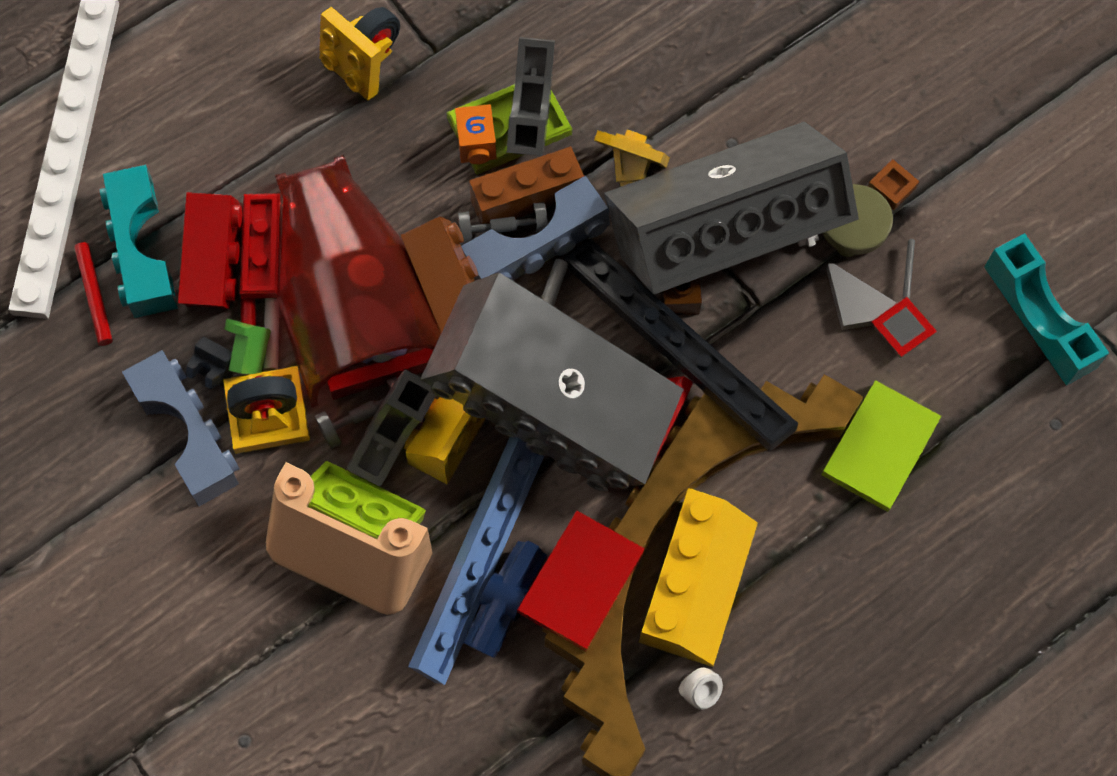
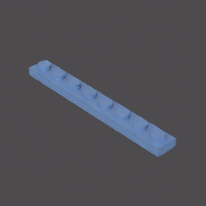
M509 437L408 666L434 683L445 685L479 608L482 593L495 571L544 456L526 448L527 443L518 437Z

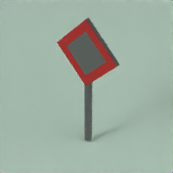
M909 239L907 245L902 300L871 322L872 326L900 358L937 333L936 329L910 301L915 249L914 239Z

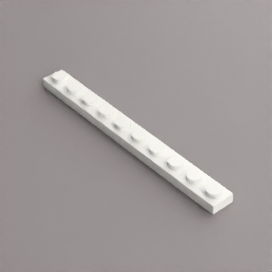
M81 0L8 309L14 316L49 319L119 9L118 0Z

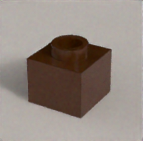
M700 278L661 292L662 302L676 315L700 314L702 305ZM678 288H688V289H687V290H684V291H681V290H679Z

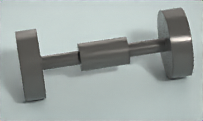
M533 203L534 218L516 220L515 217L490 219V223L471 225L469 211L458 212L459 229L464 238V242L461 244L464 245L471 241L473 232L489 231L491 229L498 233L517 231V227L535 225L537 234L548 225L545 203Z
M397 376L385 380L388 391L397 380ZM384 398L375 403L370 400L348 411L349 416L333 424L325 411L315 415L314 418L330 449L341 445L336 430L352 422L356 425L374 416Z

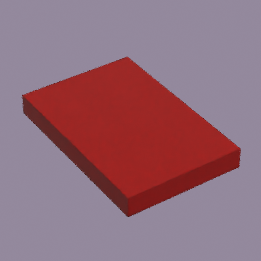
M576 511L517 609V613L587 652L642 557L645 548L583 513Z

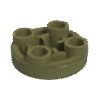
M853 184L859 220L822 233L825 239L844 257L866 254L878 249L886 241L892 228L893 214L889 203L878 191L864 185Z

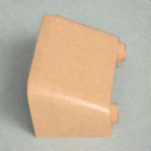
M286 462L276 479L273 490L266 537V550L271 559L278 565L379 613L390 615L401 611L407 604L433 554L428 528L411 520L398 518L386 524L378 539L362 533L309 508L308 505L315 492L314 482L307 472Z

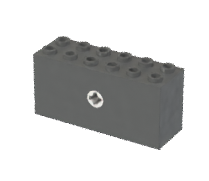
M806 122L795 124L604 193L620 257L653 295L796 242L799 246L806 244L809 247L816 244L815 241L819 240L818 234L859 220L847 152Z
M500 272L463 286L420 379L432 386L431 391L435 395L448 400L454 399L464 405L463 410L467 414L480 419L486 418L496 424L495 429L501 434L509 437H518L527 443L526 448L538 455L550 456L557 461L556 465L560 469L569 473L580 474L588 479L587 484L604 492L608 491V489H627L629 486L644 485L646 483L684 390Z

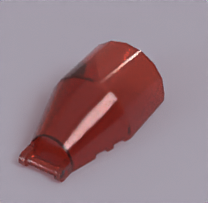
M344 155L334 157L333 162L290 175H286L285 172L275 175L283 200L278 305L311 407L318 406L319 389L331 377L349 366L376 355L401 349L427 348L434 350L441 335L402 238L352 179Z

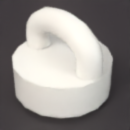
M698 668L683 679L679 686V693L695 708L701 710L708 709L720 698L723 689L722 679L708 668Z

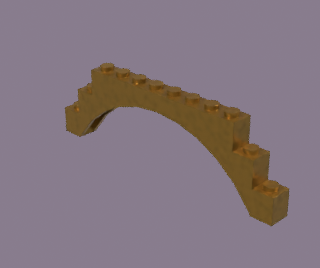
M825 374L817 385L813 382L808 385L800 400L768 381L761 388L768 397L798 422L797 430L777 447L792 443L839 439L863 399V396ZM705 393L701 398L695 395L685 411L688 419L682 428L676 425L665 442L669 448L662 458L657 456L649 473V479L643 488L636 486L625 503L629 509L624 517L620 519L616 516L609 526L611 530L644 547L645 550L654 533L678 503L685 498L688 488L695 490L709 477L747 456L767 451L761 443ZM635 569L587 652L545 628L542 630V632L547 634L544 646L581 669L580 672L573 669L562 685L561 690L566 693L563 698V704L601 728L599 732L592 728L580 747L585 752L582 764L601 776H631L645 752V746L640 737L627 698L621 657L623 609Z

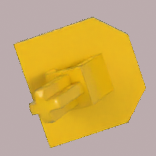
M597 130L594 141L610 147L614 151L616 182L620 183V187L644 179L650 163L667 168L670 157L663 152L652 149L651 145L645 143L647 136L631 130H627L625 136L618 133L612 135Z

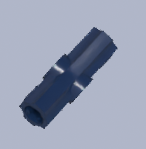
M518 541L499 574L494 573L488 581L480 599V605L482 606L463 643L493 658L496 657L512 622L517 621L520 617L517 609L547 561V554L538 545L529 541Z

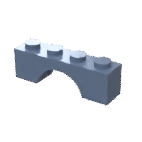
M584 176L555 193L556 209L550 223L539 233L525 238H511L491 229L462 245L465 257L470 256L477 268L478 276L475 277V280L477 281L500 272L513 281L525 273L531 274L538 271L546 261L553 257L569 253L576 244L586 238H595L602 234L607 226L610 225L609 209L588 178Z
M163 350L122 371L146 415L169 414L179 418L187 425V445L183 454L174 465L198 506L239 485L234 472L240 468L229 449L223 453L219 449L216 441L222 439L211 419L204 422L198 411L203 409L204 406L195 390L192 388L186 392L181 381L187 377L176 358L168 361Z

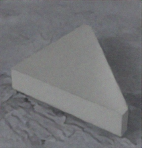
M828 264L826 271L841 330L872 326L871 322L897 304V302L837 265Z

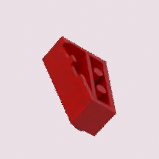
M186 192L178 303L181 305L229 309L230 301H235L237 281L234 279V273L240 254L239 238L243 217V204L231 195Z

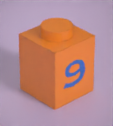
M491 104L455 108L461 163L483 164L489 160H495L496 140Z

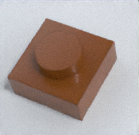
M892 159L869 181L867 187L878 191L887 200L891 209L895 210L917 188L920 181Z

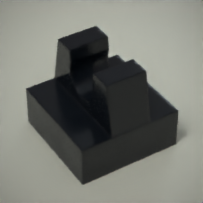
M203 336L195 345L194 354L186 367V376L193 379L196 374L200 373L206 377V387L212 389L218 384L224 386L223 379L233 377V371H229L232 351Z

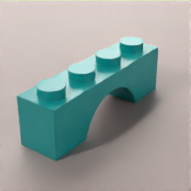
M142 165L104 173L105 188L100 189V196L104 209L110 210L111 220H106L105 222L110 241L116 242L117 252L112 253V261L116 274H122L123 285H118L122 306H129L134 318L178 309L172 275L166 262L146 257L136 247L138 233L142 226L152 216L159 213L154 183L147 166Z
M1024 233L995 248L984 268L1067 386L1096 370L1109 355V351L1089 323H1081L1074 320L1058 304L1047 281L1046 262Z

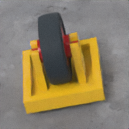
M330 7L321 14L319 59L328 70L336 72L344 79L352 91L359 92L369 101L378 94L380 63L392 52L390 48L399 35L400 20L388 9L379 7L349 22L335 9Z
M298 366L223 379L235 454L310 440Z

